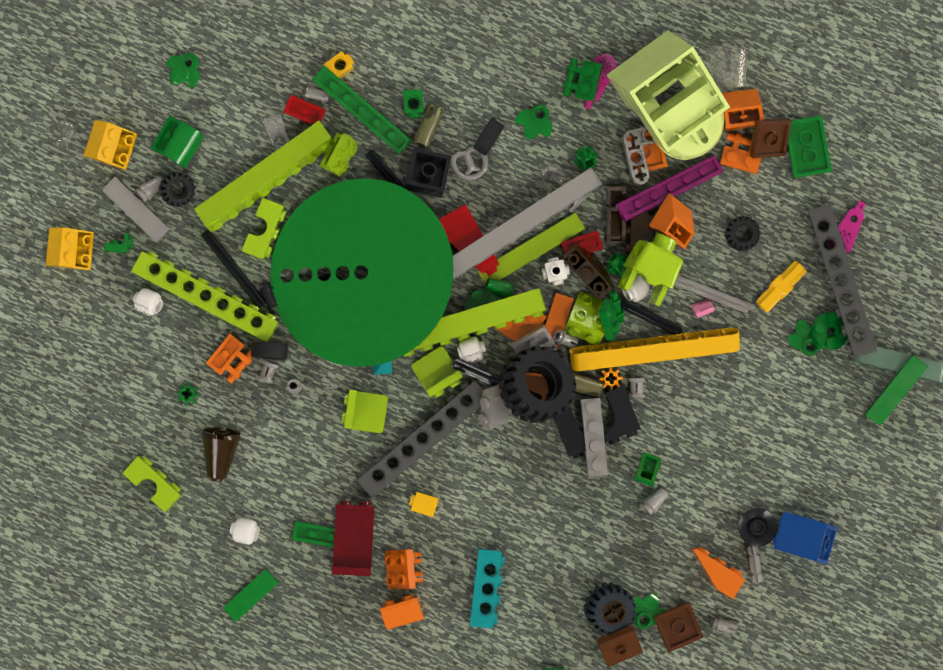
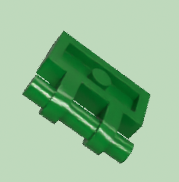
M571 58L570 65L567 66L566 70L568 71L567 78L563 83V96L570 97L571 90L576 91V99L595 102L603 65L583 60L581 68L577 67L579 60ZM575 74H580L578 84L573 83Z
M615 290L609 292V299H604L599 310V316L606 340L614 341L616 334L620 331V324L624 322L625 314L620 306V296L617 295Z

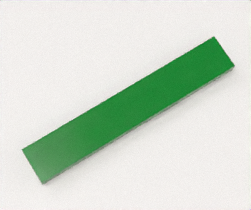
M324 65L312 78L313 82L398 154L411 141L408 136Z

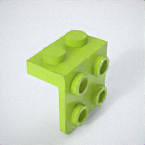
M337 133L333 141L336 144L325 154L319 165L321 168L341 177L342 173L346 172L348 162L356 154L358 143L346 133H343V135Z
M580 292L564 331L588 343L600 344L605 334L599 316V310L604 300H599L593 295Z
M444 347L435 349L411 366L430 398L434 396L436 399L445 393L444 389L451 386V388H454L462 383L460 379L463 376L459 370L452 367L453 361Z
M349 390V394H345L344 405H347V411L342 414L341 424H344L346 429L382 433L384 431L388 397L386 395Z

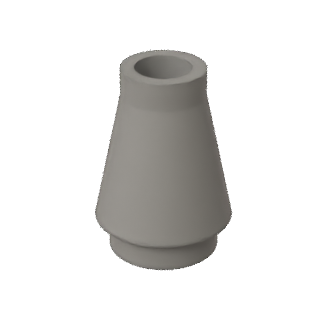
M157 176L138 185L135 192L143 202L150 201L159 191L161 178Z
M660 488L644 498L640 507L649 516L656 514L668 497V494Z

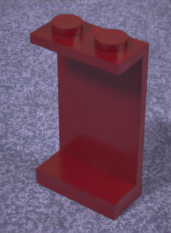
M340 501V504H335L336 516L332 574L371 576L375 506H371V502H359V505H351V501Z

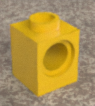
M342 51L323 64L340 79L354 70L352 65L354 63L353 59L348 53L344 55ZM337 62H344L346 64L345 68L337 70L335 68Z
M416 492V495L412 494L409 506H412L411 511L433 517L439 498Z

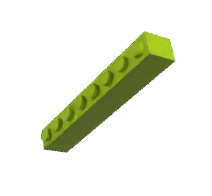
M317 121L194 210L210 232L218 230L226 221L237 217L243 209L251 207L260 197H265L270 193V190L282 185L291 175L298 174L301 168L316 161L318 156L329 152L336 143L321 122Z
M534 289L442 317L430 335L420 345L405 354L404 357L414 355V350L422 349V352L433 349V345L440 343V346L452 343L451 339L457 337L459 341L470 338V333L477 332V335L487 333V328L495 326L496 330L506 327V323L510 321L517 324L525 321L524 317L532 315V318L543 316V311H547L541 289Z

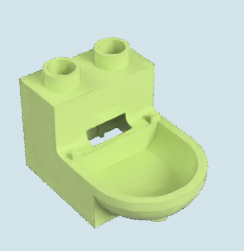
M669 30L607 74L624 104L639 116L657 146L667 155L681 160L694 159L709 152L721 138L725 125L724 111L730 108L694 47ZM676 81H679L684 89L662 105H659L654 97L667 90Z

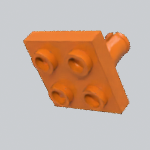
M413 549L385 551L388 589L416 588L415 583L423 582V578H417L418 576H423V573L421 571L414 572V564L422 562V559H415V557H422L420 552H413Z

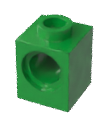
M422 89L404 90L405 116H409V119L420 118V115H424ZM412 100L418 101V108H409V102Z

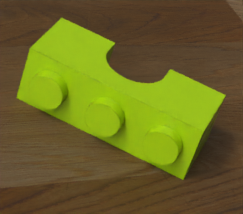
M262 198L256 217L266 221L267 229L260 236L248 233L242 249L243 253L265 261L266 257H270L273 247L270 245L273 239H277L280 229H277L279 222H283L287 212L284 211L285 207L283 205Z
M138 456L122 474L135 486H139L146 479L153 480L157 485V492L151 500L164 512H168L182 496L180 487L174 482L170 484L166 480L167 476L160 469L156 471L152 468L153 463L144 456L142 458Z

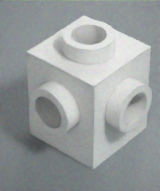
M559 257L548 259V263H545L544 268L541 269L543 279H547L548 284L552 283L553 286L564 284V280H567V275H570L568 264H564V260H559ZM553 268H559L560 273L554 274L552 272Z

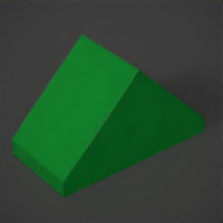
M643 452L633 480L653 487L661 458Z

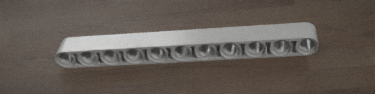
M590 168L455 254L453 256V280L601 186L602 182L594 170Z

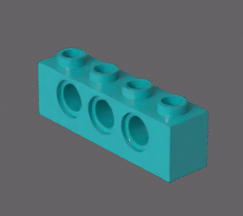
M480 548L478 550L470 626L493 629V624L497 625L498 613H495V605L499 606L501 595L497 594V588L502 586L503 578L499 571L500 567H504L505 556L502 555V551ZM487 564L495 566L494 574L488 575L485 573L484 568ZM486 583H490L493 586V591L490 594H485L482 591V586ZM482 603L490 604L491 610L488 613L480 611Z

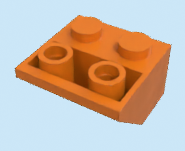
M757 89L722 93L730 108L724 111V132L754 128L755 120H764L762 104Z
M669 193L649 226L657 233L677 242L676 246L685 249L695 234L692 211Z
M413 594L403 596L401 598L402 601L395 602L392 599L383 602L380 612L387 630L424 619L418 596L414 597Z

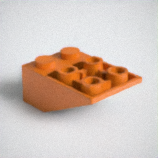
M698 546L696 549L692 547L691 550L711 585L729 598L734 599L746 580L742 577L743 573L734 567L728 569L725 567L727 563L718 557L712 559L709 557L710 552Z

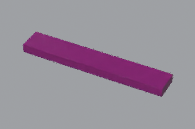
M715 155L615 206L623 221L626 222L662 204L669 193L676 197L722 174L724 171Z

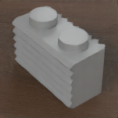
M499 384L483 390L482 399H480L481 412L478 416L479 423L488 430L507 424V420H509L508 414L510 410L504 405L506 403L505 399H501L500 393H502V389H499Z

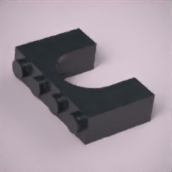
M622 386L605 393L613 412V424L610 430L604 434L605 443L608 442L611 445L619 442V437L626 435L629 438L637 435V430L641 428L625 387ZM568 407L566 411L553 419L568 457L573 456V459L584 455L585 439L584 433L576 423L571 407Z

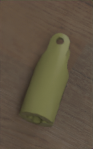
M434 104L428 106L413 139L414 143L429 148L444 112V108L441 106L437 108L433 116L435 106Z
M572 373V375H575L576 383H573V385H576V392L596 398L600 397L604 382Z

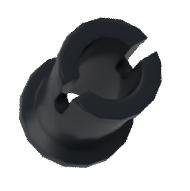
M270 284L260 288V294H262L268 310L278 306L272 291L274 288Z

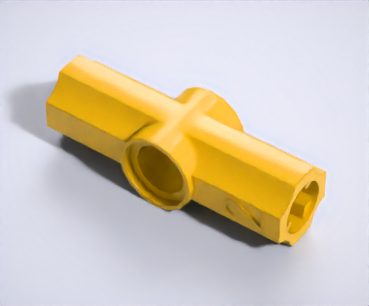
M794 261L781 275L779 274L768 286L769 288L755 303L764 312L768 313L780 299H783L794 288L793 286L807 271L800 263Z

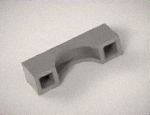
M600 398L583 399L580 402L585 439L587 478L607 477L608 471Z

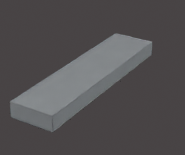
M116 177L102 189L156 243L170 231Z

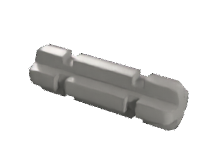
M748 546L746 550L747 555H749L748 562L750 573H752V583L763 582V577L760 574L761 565L759 556H757V553H759L758 547Z

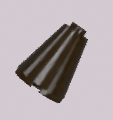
M218 427L204 428L202 437L207 476L211 478V481L222 482L223 479L227 478L241 438L240 432L227 428L226 431L220 430Z

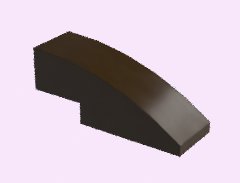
M606 184L607 245H626V222L623 221L615 206L626 200V184Z

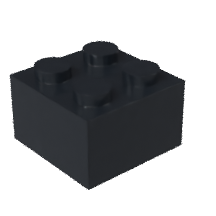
M413 148L404 188L408 191L441 198L445 190L451 156Z

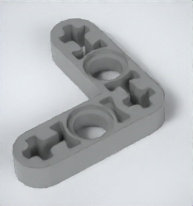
M646 127L629 130L622 137L630 177L635 185H643L649 179L643 146L655 144V141L645 138ZM629 134H631L632 137L636 138V140L633 142V146H638V149H633L629 151L628 148L632 147L631 142L627 141ZM638 153L641 157L640 162H632L631 154ZM641 164L643 167L639 168L640 174L645 176L642 178V181L635 177L638 174V169L633 170V167H638Z

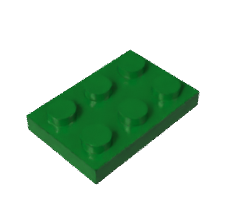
M822 115L792 120L788 151L794 179L832 172Z

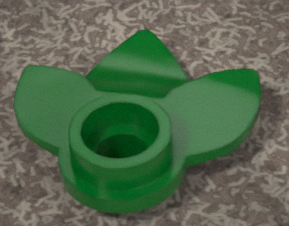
M187 53L183 56L174 55L168 59L166 65L172 69L170 83L172 85H179L186 82L191 89L195 88L200 80V73L197 69L199 67L198 57L193 53ZM188 59L192 61L191 66H188L186 63Z
M536 105L531 110L524 109L515 118L516 124L524 126L526 140H532L539 134L549 137L552 131V123L548 119L549 110L544 105ZM538 111L543 112V117L538 118L536 113Z
M798 320L795 326L796 334L787 336L789 344L794 349L801 350L806 356H813L820 349L811 338L812 327L804 320ZM808 343H811L813 345L812 350L807 349L806 346Z
M656 593L647 595L643 600L638 596L634 597L635 602L633 603L636 604L637 608L634 610L636 612L634 624L640 629H647L652 624L656 625L653 616L667 611L666 609L659 608V598ZM641 616L646 617V621L644 623L640 622Z

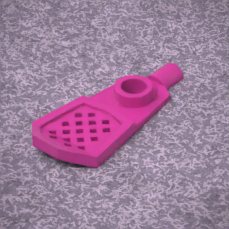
M608 54L598 56L594 60L596 63L602 62L601 64L605 69H602L595 102L600 99L610 82L606 75L617 67L614 57ZM586 101L583 107L590 110L593 102Z
M861 201L858 202L856 208L849 210L838 226L839 232H841L840 235L843 236L841 238L844 239L843 243H845L844 247L846 246V254L851 252L864 218L862 211L866 204ZM852 216H855L857 218V222H851L850 218ZM829 241L830 248L833 249L835 243L833 241Z

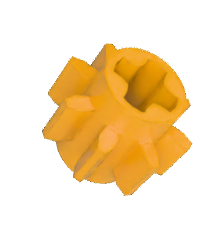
M610 367L607 373L602 370L604 378H600L599 381H604L603 388L610 386V391H612L614 385L620 387L618 380H622L623 377H618L619 369L613 372L612 367ZM609 374H612L613 377H616V380L613 381V384H610L609 381H606V378L609 377Z

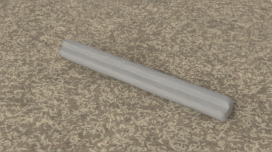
M679 275L674 284L744 313H747L750 309L751 304Z

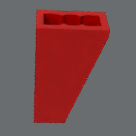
M466 204L439 219L447 234L449 243L458 252L483 237ZM492 255L475 266V268L482 275L487 273L490 276L498 271L496 267L500 266L495 255Z

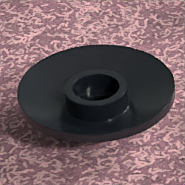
M754 508L742 515L738 530L741 538L747 544L761 547L769 544L774 539L777 533V523L769 511ZM755 524H760L761 529L759 531L754 530Z

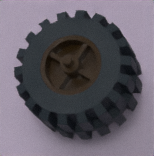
M605 582L602 583L601 587L596 585L594 591L590 590L588 592L590 596L585 598L587 604H584V609L586 610L584 614L588 618L587 620L599 632L601 631L605 635L607 633L612 634L628 627L629 623L633 624L632 617H636L634 610L637 609L636 604L633 603L635 600L620 585H615L612 582H609L608 585Z

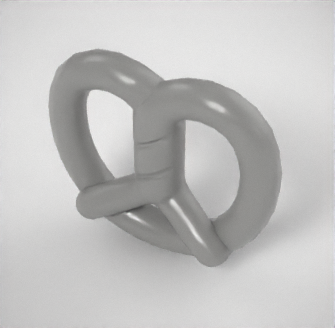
M473 146L466 149V151L454 153L450 160L452 171L463 181L480 178L488 168V157L481 153L482 167L474 165L471 153L476 150L473 149ZM459 157L464 158L468 168L464 174L459 171L456 165V159Z

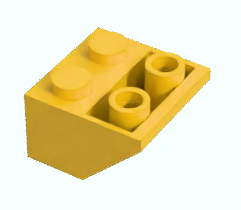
M95 120L83 156L126 170L137 133L109 122Z
M63 227L49 228L46 266L91 270L94 232Z

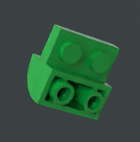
M169 116L150 148L186 169L205 136L186 123Z

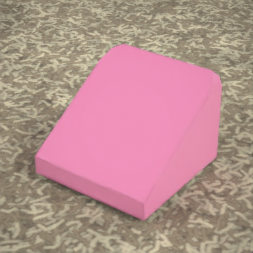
M704 299L691 305L695 318L712 313L715 310L709 299Z

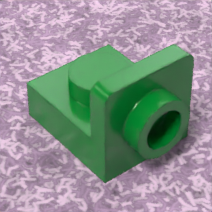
M125 233L124 244H121L122 241L110 240V243L104 244V251L129 254L130 250H133L134 239L131 238L129 233Z

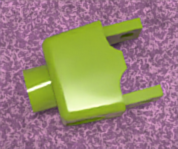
M656 233L652 242L637 241L623 265L626 270L617 287L629 291L636 275L639 274L646 278L647 283L656 286L648 303L660 307L668 288L673 289L683 264V259L673 254L677 242L660 233Z

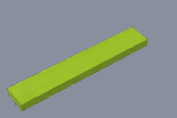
M575 212L497 259L500 266L496 267L498 269L497 272L490 276L487 273L482 275L479 271L477 272L484 284L489 277L501 280L557 247L561 242L567 241L585 230V227Z

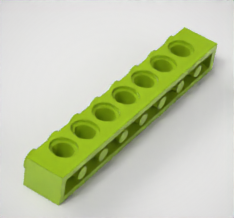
M149 250L147 254L141 252L131 272L265 342H270L279 325L275 321L277 317L268 312L266 315L259 312L260 308L249 304V306L242 304L243 299L232 295V297L225 295L226 291L218 286H215L213 289L208 286V281L200 277L198 280L192 278L191 272L183 268L181 271L175 269L174 263L166 259L164 262L158 260V255ZM155 264L160 266L158 274L151 273V267ZM171 273H176L177 280L174 283L168 282V276ZM187 282L194 283V289L191 292L185 291L184 287ZM204 291L211 292V298L208 301L202 300L201 295ZM225 299L228 301V307L221 310L218 304L221 300ZM239 308L245 310V316L241 319L235 316V312ZM256 317L262 319V325L258 328L252 325V321Z

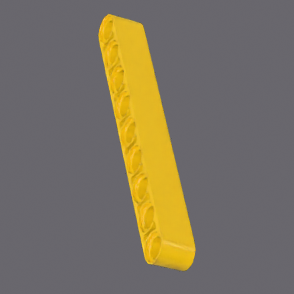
M723 328L577 346L569 351L570 362L574 371H586L731 353L740 350V335L737 328Z

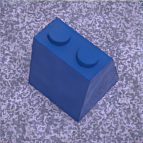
M784 512L779 519L778 525L780 528L778 534L775 535L773 540L774 549L827 565L838 528Z

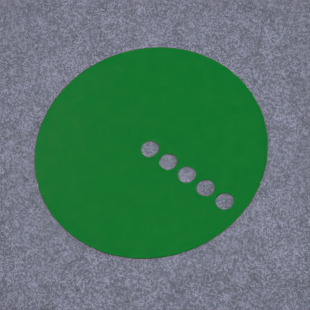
M352 179L338 182L319 190L296 208L286 221L276 241L271 261L270 278L271 287L274 288L272 291L278 304L276 306L277 311L288 331L301 345L327 361L346 366L366 367L398 359L412 351L430 335L447 307L452 290L454 267L447 234L435 213L425 202L407 189L390 182L376 179ZM360 265L368 269L367 277L362 280L355 276V269ZM341 266L349 269V277L346 280H339L336 276V271ZM322 267L329 268L331 276L327 281H321L317 276L318 270ZM288 268L293 271L294 277L292 281L285 283L281 280L280 275L284 269ZM303 268H309L312 271V278L307 282H303L299 278V272Z

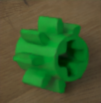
M590 146L587 148L581 147L574 154L577 159L573 160V162L582 171L593 168L597 164L595 158L598 157V154Z
M616 253L609 257L607 260L609 265L606 267L609 273L613 276H623L626 270L623 265L627 260V256L624 254L620 256L619 253Z
M190 382L187 387L181 384V391L176 392L181 397L178 399V402L184 400L185 406H188L189 402L196 404L194 399L201 396L196 394L198 387L191 388ZM188 389H190V392L193 393V396H190L188 400H186L187 397L183 394L184 392H187Z

